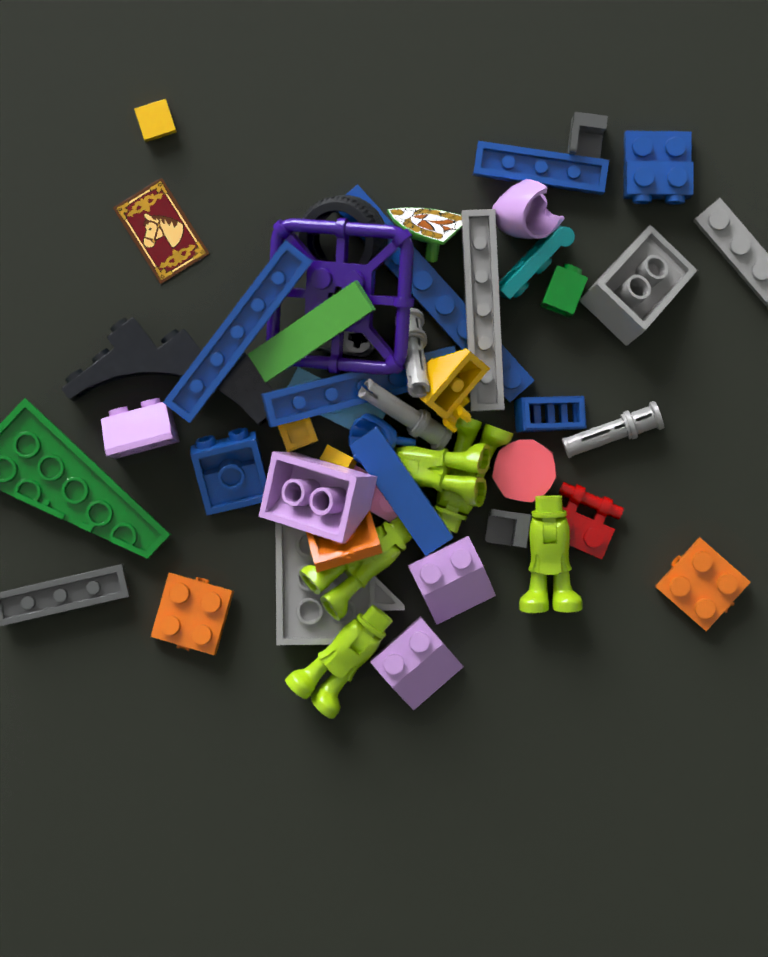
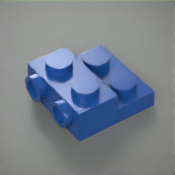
M625 131L623 199H632L634 204H650L652 199H665V204L670 205L684 204L685 200H689L693 196L694 162H691L692 132Z
M237 428L230 431L227 438L216 440L213 435L203 436L195 441L196 445L191 446L190 455L207 516L262 502L267 477L256 431L248 432L247 428Z

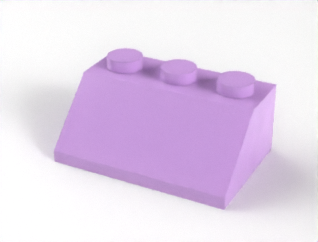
M272 451L258 517L339 543H346L371 508L377 476L296 452Z

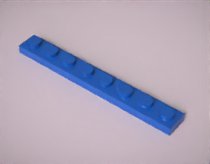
M358 184L346 194L367 201L379 212V215H381L385 222L384 225L395 226ZM342 211L337 212L341 216V218H347L349 222L358 223V221L348 213ZM360 237V239L365 243V237ZM388 239V245L392 242L393 239ZM413 246L411 295L460 350L467 349L465 303ZM400 249L384 263L397 280H399ZM502 345L504 398L510 403L535 380Z

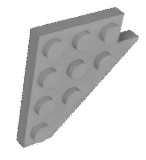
M275 522L276 645H330L347 623L355 618L357 619L358 613L365 614L371 605H375L382 611L405 610V605L374 576L365 588H360L348 602V613L340 621L335 620L322 605L320 597L346 580L348 576L342 573L320 594L317 595L312 592L299 574V571L305 566L315 565L306 532Z

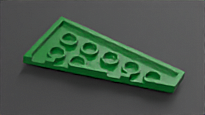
M24 398L0 423V491L146 559H149L172 535L27 398Z

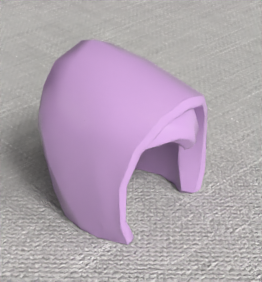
M525 179L511 186L499 197L492 207L496 212V226L503 233L515 238H545L554 232L565 218L564 216L553 215L547 209V199L544 196L547 193V186L530 179Z

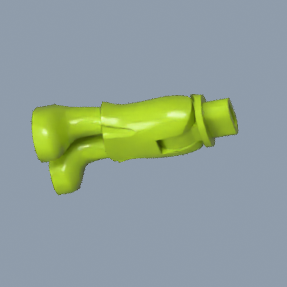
M461 418L457 420V438L453 452H465L472 447L482 422L472 418L468 423ZM485 424L480 443L490 446L492 458L498 447L510 443L513 433ZM453 468L451 471V475L484 478L486 472L478 474ZM446 490L443 492L437 491V500L434 508L448 529L458 533L462 520H467V515L474 506L468 505L459 494Z
M474 444L465 452H449L447 448L432 450L418 446L394 447L395 452L419 487L433 488L439 492L444 490L459 494L468 505L474 507H481L484 503L487 485L483 477L451 475V471L453 468L470 473L484 474L488 470L491 460V450L488 444Z
M536 496L535 510L531 511L532 520L529 528L531 562L528 570L531 571L529 590L520 597L519 610L525 613H542L549 610L547 575H553V610L566 613L581 611L583 609L582 598L573 591L570 583L569 571L572 570L569 562L570 529L565 517L567 516V511L562 509V496Z
M398 516L390 523L385 521L381 526L375 527L383 553L318 573L315 565H307L299 571L304 583L317 595L328 588L342 573L348 576L346 580L320 597L322 605L335 620L340 621L348 613L349 600L360 588H365L374 576L389 567L398 558L401 551L407 549L405 544L413 539V537Z
M371 605L365 614L358 613L357 619L355 618L347 623L325 650L319 652L318 658L304 669L291 672L285 679L286 684L296 695L303 699H308L311 695V701L316 709L327 718L334 719L341 708L338 698L339 692L347 681H352L356 671L376 652L381 640L386 636L384 631L393 622L392 619L378 607ZM329 670L332 674L316 688L318 681Z

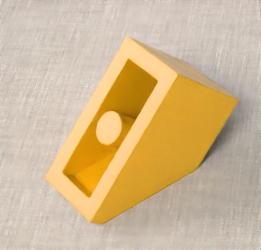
M468 349L429 360L426 366L430 391L427 392L426 396L419 398L447 420L490 368Z

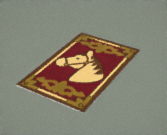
M162 177L113 207L160 284L210 254Z

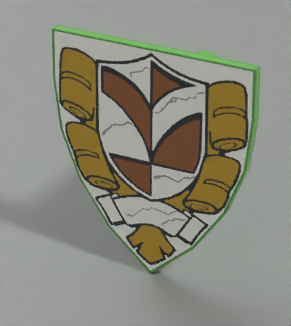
M404 207L387 209V213L394 223L403 230L408 229L413 235L411 239L427 243L425 259L428 262H437L440 244L444 245L462 228L461 215L429 208Z

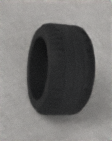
M350 195L322 199L312 205L302 217V219L326 220L332 213L342 211L354 217L358 223L383 225L385 223L379 212L370 203ZM297 233L298 238L317 260L329 261L322 251L320 234ZM365 237V249L358 263L368 264L388 246V239Z

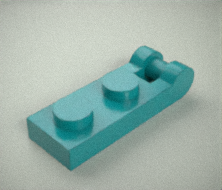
M559 226L547 237L540 238L499 281V295L507 299L519 297L528 288L529 283L527 281L535 273H542L551 264L552 260L550 257L560 246H570L574 242V231L570 227Z

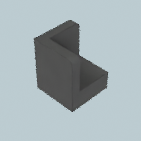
M575 112L571 119L567 154L600 159L603 134L607 128L608 116Z
M489 509L485 541L526 548L531 515Z

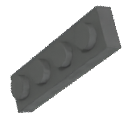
M124 564L0 592V626L130 597Z

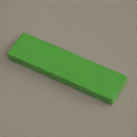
M354 281L248 353V356L265 383L269 382L369 315L376 308L359 281Z

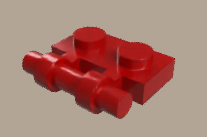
M562 482L558 494L569 498L566 507L562 506V509L567 511V516L565 517L570 529L569 546L602 560L615 531L614 528L603 524L605 518L608 515L619 520L624 508L614 504L611 498L606 496L600 498L586 492V488L579 484L573 486ZM580 503L597 510L593 519L576 512Z

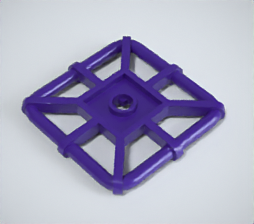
M291 218L283 221L279 219L273 225L274 230L270 240V260L284 240H287L313 261L307 269L306 289L293 288L287 296L305 298V315L332 297V293L337 291V287L344 289L354 281H359L373 305L397 307L394 351L374 329L373 312L345 330L346 332L363 333L385 359V362L343 358V331L331 340L330 357L308 355L294 364L293 367L329 370V373L332 374L346 371L388 375L393 373L399 374L403 371L408 354L410 307H414V298H411L414 257L413 241L411 240L413 235L408 229L403 230L393 225L349 222L347 218H338L337 221ZM294 232L336 235V261L317 260ZM349 236L393 239L368 264L348 262ZM400 249L398 296L374 294L376 270ZM281 305L267 322L266 341L280 332Z

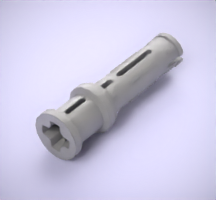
M410 308L408 354L405 368L408 380V393L417 398L426 396L427 392L430 391L424 354L427 335L422 328L425 321L423 313L418 309Z
M372 379L364 382L368 390L361 386L358 397L366 400L405 425L409 435L414 438L419 436L430 443L433 450H442L448 444L453 432L433 419L429 411L425 409L416 410L376 384Z
M652 401L648 407L631 413L628 410L624 411L617 420L593 427L567 438L564 437L562 438V443L568 458H571L574 455L624 437L632 438L633 440L638 438V434L651 429H664V422L656 402Z

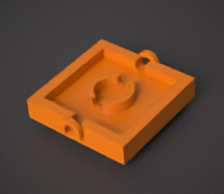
M370 510L346 543H339L306 532L317 573L383 553Z
M699 537L682 557L678 555L670 565L673 567L655 587L707 631L723 612H728L730 606L735 604L733 601L751 582Z
M169 573L151 637L177 644V648H183L187 651L191 648L216 655L234 590L209 584L208 579L201 577L192 579L175 573Z

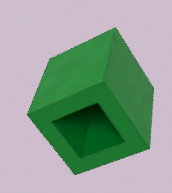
M564 264L563 267L557 265L540 307L571 318L575 313L588 277L581 275L583 270L570 264Z

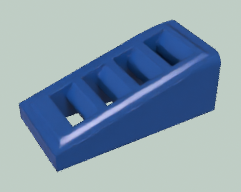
M584 396L521 397L514 401L516 433L587 429ZM567 404H572L573 422H568ZM554 405H558L559 423H555ZM529 406H531L532 423H530ZM541 406H545L546 423L541 422Z

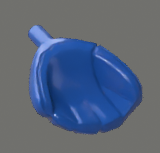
M365 413L354 421L348 437L350 445L378 426L393 449L395 445H416V439L397 437L396 430L389 423L370 413ZM351 449L353 459L356 462L361 463Z

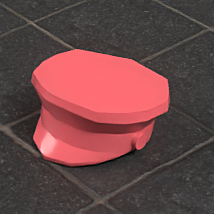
M533 439L513 441L502 447L496 456L492 473L495 484L505 498L528 503L535 502L536 496H544L551 489L557 477L553 452Z

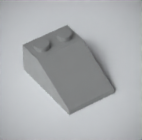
M649 225L579 301L627 346L652 324L697 272V269L656 229Z

